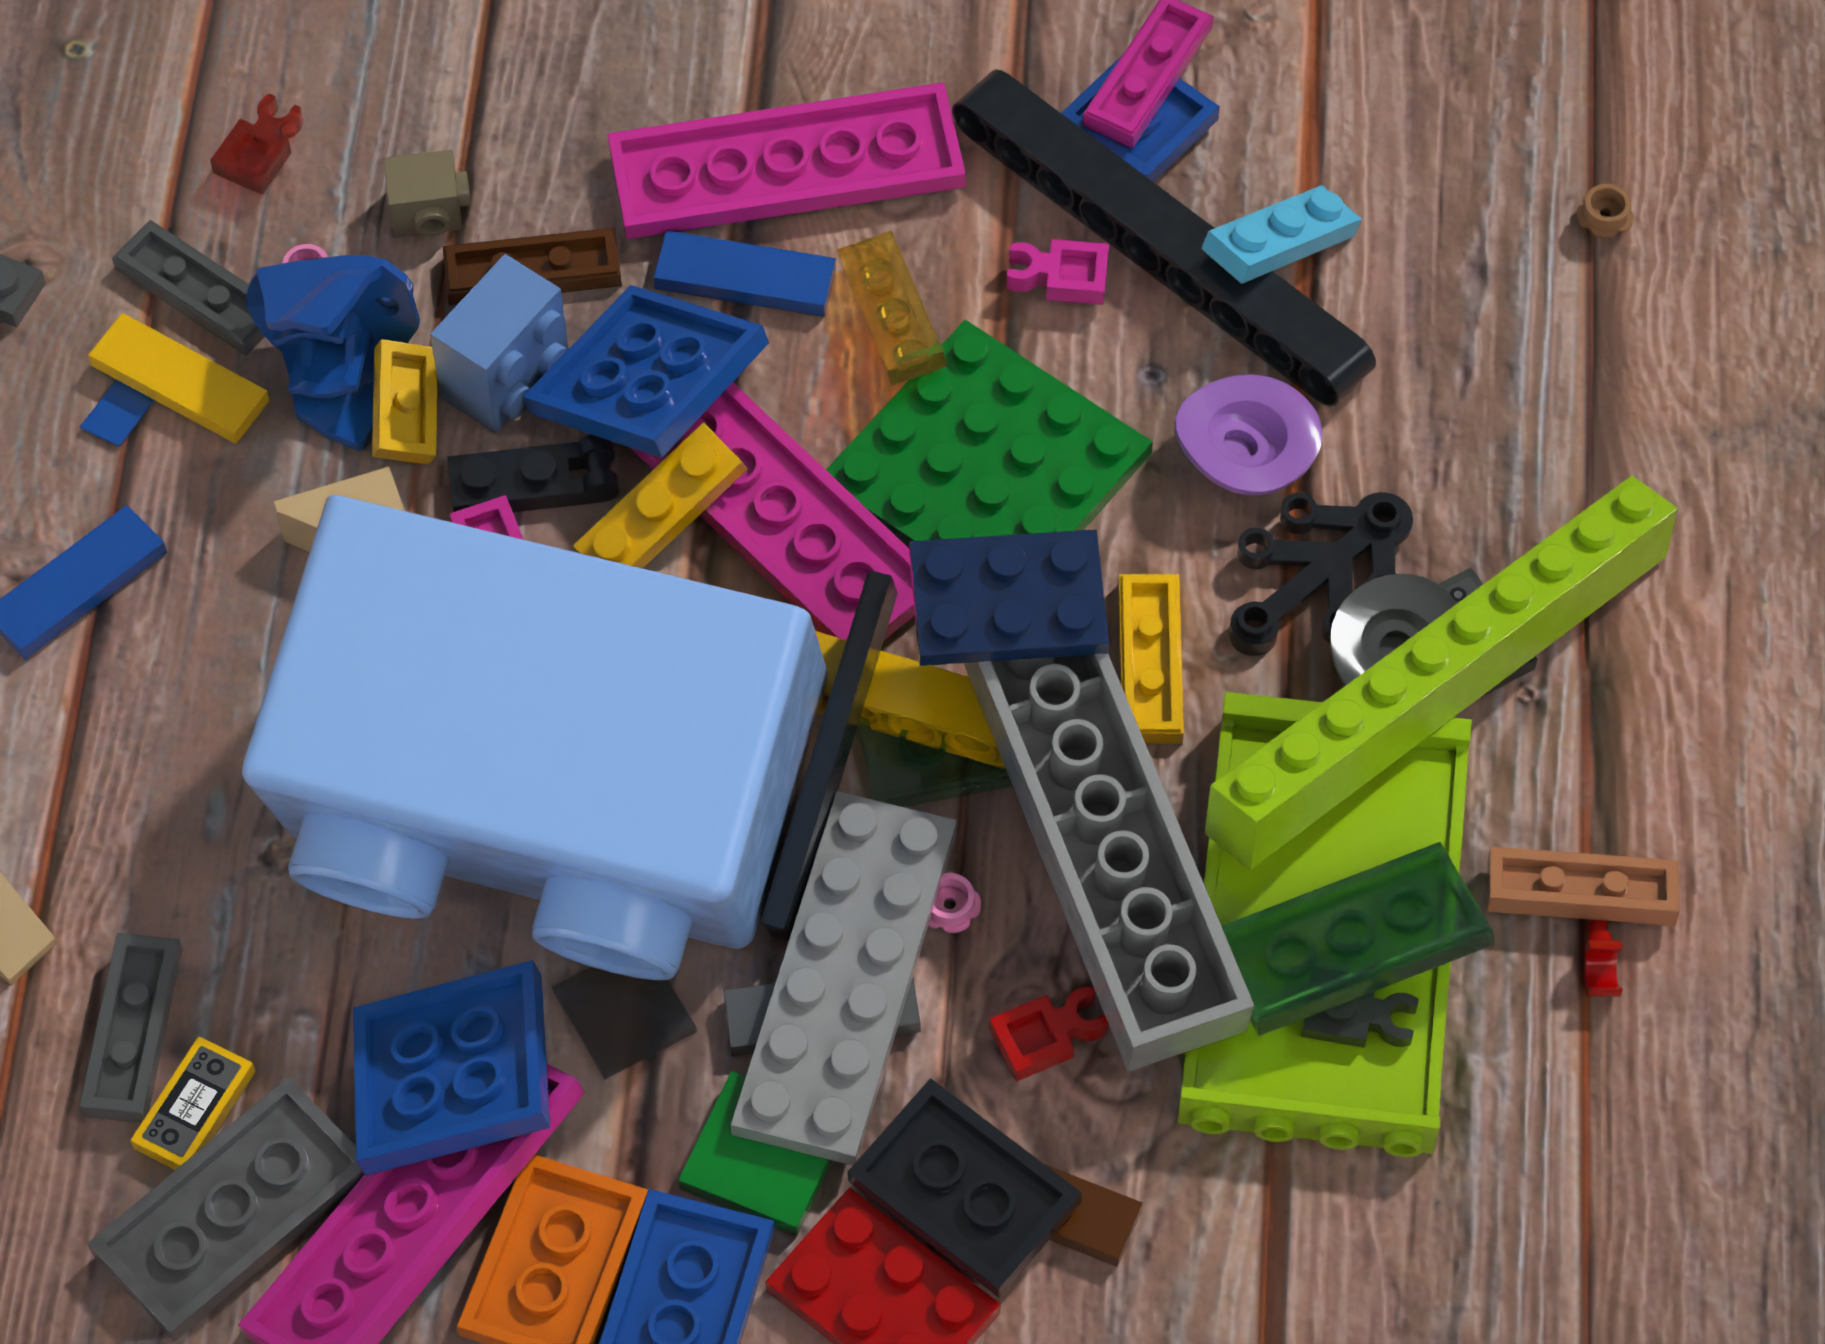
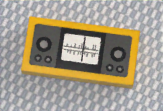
M198 1036L130 1141L133 1149L176 1170L214 1138L256 1073L254 1064Z

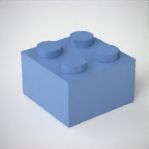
M504 254L430 333L441 399L494 433H497L510 418H518L527 408L523 396L568 350L561 288Z

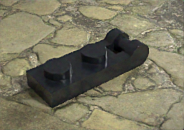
M592 434L583 437L579 442L447 456L453 512L506 495L514 513L602 503L616 498L619 494L618 476L610 468V463L615 458L614 442ZM587 469V473L583 477L570 478V470Z

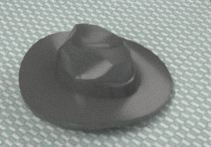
M1413 574L1385 575L1375 578L1354 590L1337 610L1330 631L1331 658L1343 685L1349 684L1455 606L1457 603L1453 597L1436 582Z

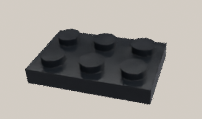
M931 1078L847 1172L848 1182L998 1298L1001 1297L1082 1202V1192Z

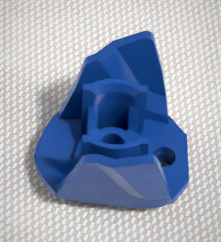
M343 255L258 268L252 276L246 295V307L253 321L271 344L282 351L290 379L288 390L293 396L294 409L298 420L308 424L327 439L359 451L369 445L373 432L374 348L381 339L408 343L420 324V317L413 297V284L408 275L389 261L372 256Z

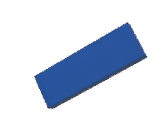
M666 230L654 274V287L658 290L825 317L836 273V258Z
M128 505L124 506L0 599V635L24 660L164 556L167 553L164 541Z

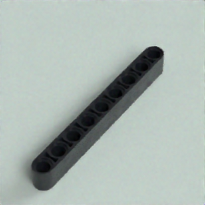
M998 69L991 71L953 105L952 114L957 125L972 141L1316 401L1326 406H1336L1375 368L1376 358L1374 353L1359 335L1273 271L1241 284L1201 249L1208 231L1214 229L1213 226L1011 75Z

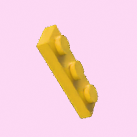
M703 422L582 536L573 547L580 554L643 569L748 468Z

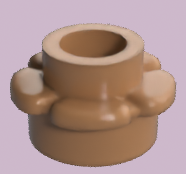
M1613 184L1594 186L1583 197V205L1577 208V219L1580 225L1588 228L1592 235L1599 238H1613L1617 232L1624 233L1628 231L1634 220V214L1630 211L1631 200L1625 190ZM1600 213H1606V214H1609L1610 216H1609V217L1601 216Z

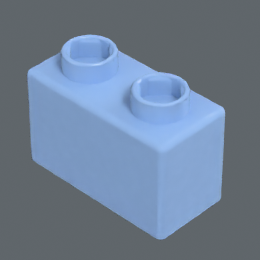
M332 495L326 499L243 761L242 775L245 782L288 833L297 838L288 865L289 876L299 885L315 893L376 913L411 919L427 918L434 911L444 876L540 900L531 929L532 938L543 948L562 957L590 967L634 978L657 981L670 980L679 971L688 938L732 949L744 948L752 942L825 690L828 671L811 616L805 609L798 606L345 496Z

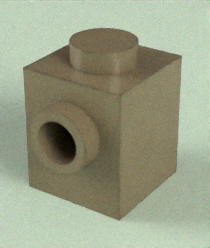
M452 150L383 158L388 206L394 238L421 234L436 236L446 231L463 230L460 207L471 206L467 171H455Z

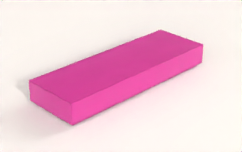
M1159 0L1083 113L1082 126L1133 149L1212 30L1214 16L1179 0Z

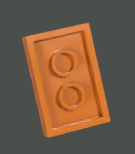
M534 1155L516 1177L457 1324L459 1336L483 1344H595L623 1271L648 1189Z

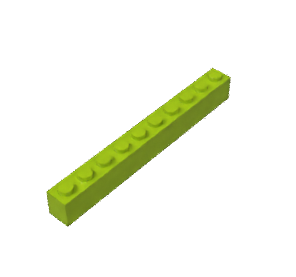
M1631 475L1211 784L1205 834L1246 868L1252 870L1664 560L1668 554L1678 508Z

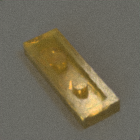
M892 231L837 249L841 266L891 386L947 367L943 349Z

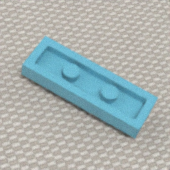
M1320 185L1209 230L1201 249L1243 284L1354 237L1362 218L1347 207L1338 195Z

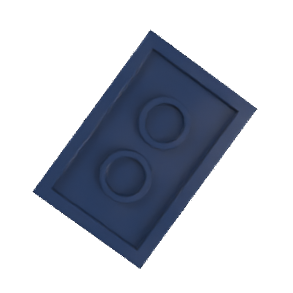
M1097 529L910 541L909 557L920 666L1108 653L1109 635Z

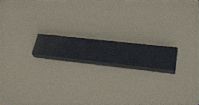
M871 570L870 574L867 573L761 919L771 937L786 941L790 939L833 800L841 783L898 595L893 578L888 574Z

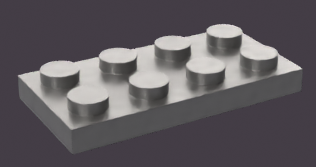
M287 1077L87 1244L97 1260L175 1342L348 1195L364 1176V1172L356 1162V1145Z

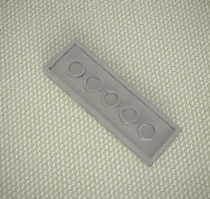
M836 791L731 1122L732 1135L852 1166L856 1163L931 919L932 908L935 905L940 889L941 878L945 872L956 836L957 820Z

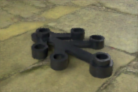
M1386 492L1367 495L1356 507L1317 505L1312 497L1304 493H1294L1287 496L1282 503L1280 522L1286 531L1292 534H1305L1312 528L1349 532L1337 542L1274 540L1273 536L1265 529L1250 528L1245 530L1239 537L1237 549L1238 559L1245 567L1250 569H1261L1267 565L1306 567L1263 602H1248L1239 606L1234 611L1229 630V638L1233 647L1240 653L1248 656H1260L1269 652L1276 644L1279 622L1327 582L1328 610L1323 619L1322 635L1330 644L1331 623L1343 601L1353 592V561L1367 549L1371 548L1372 574L1368 577L1367 582L1385 575L1396 574L1395 547L1408 538L1413 525V514L1409 505L1399 496ZM1301 509L1307 512L1308 516L1298 519L1291 516L1289 511ZM1386 515L1391 517L1393 520L1389 522H1381L1377 520L1374 516ZM1256 543L1262 545L1266 550L1262 553H1252L1246 549V546ZM1256 619L1264 622L1265 625L1253 628L1247 625L1245 621Z

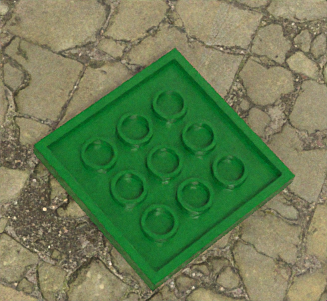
M965 319L829 465L826 471L909 548L910 541L1085 530L1152 454L1153 441Z

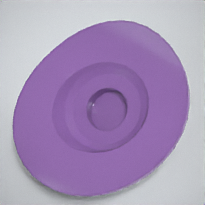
M1246 374L1231 376L1205 385L1182 403L1174 420L1176 440L1193 465L1218 486L1244 495L1260 496L1271 494L1293 484L1311 467L1322 444L1323 432L1321 421L1312 404L1292 386L1275 378L1262 375Z

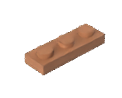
M1490 846L1487 860V912L1676 926L1680 913L1678 860Z

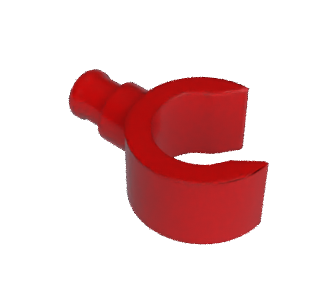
M1592 920L1587 925L1589 935L1584 952L1587 997H1620L1623 988L1618 986L1617 955L1618 951L1623 950L1620 940H1612V935L1608 932V923L1606 921Z

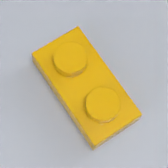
M381 339L374 348L372 457L429 465L436 457L437 372L433 349L430 346Z

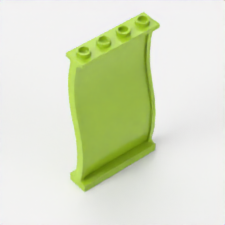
M1225 692L1215 781L1322 702ZM1452 718L1252 870L1246 868L1209 838L1204 886L1251 996L1254 1009L1246 1032L1185 1052L1177 1124L1191 1125L1194 1130L1205 1134H1222L1228 1130L1253 1132L1259 1138L1272 1142H1285L1293 1137L1319 1140L1322 1145L1339 1150L1352 1149L1357 1145L1384 1148L1387 1153L1398 1157H1415L1422 1153H1434L1441 1119L1439 1111L1444 1037L1472 719ZM1313 969L1376 980L1373 998L1384 1000L1394 993H1408L1418 998L1419 1001L1415 1014L1399 1011L1390 1016L1395 1026L1414 1030L1411 1045L1404 1047L1393 1046L1385 1042L1378 1032L1368 1031L1364 1048L1301 1037Z

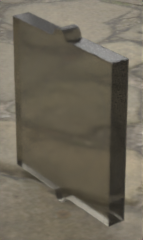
M590 967L552 986L555 997L604 1080L644 1059L649 1062L655 1061L658 1052L697 1032L696 1025L668 980L657 981L634 978Z

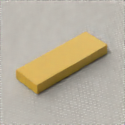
M121 313L88 354L92 367L234 444L238 443L270 402L268 391L124 313Z
M1119 574L1120 684L1145 744H1183L1184 720L1179 574Z

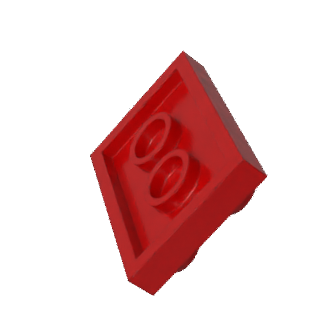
M850 1187L765 1281L766 1291L833 1344H974L997 1318L1001 1308V1304Z

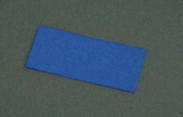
M115 380L79 428L120 446L154 400Z

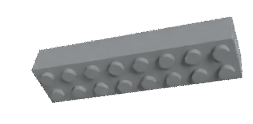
M1108 653L964 663L1127 1071L1129 1072L1246 1032L1254 1009L1253 1001Z

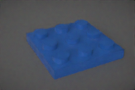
M630 285L523 396L529 413L662 458L769 344L763 325Z
M533 960L353 1007L356 1162L366 1176L550 1128L542 975Z

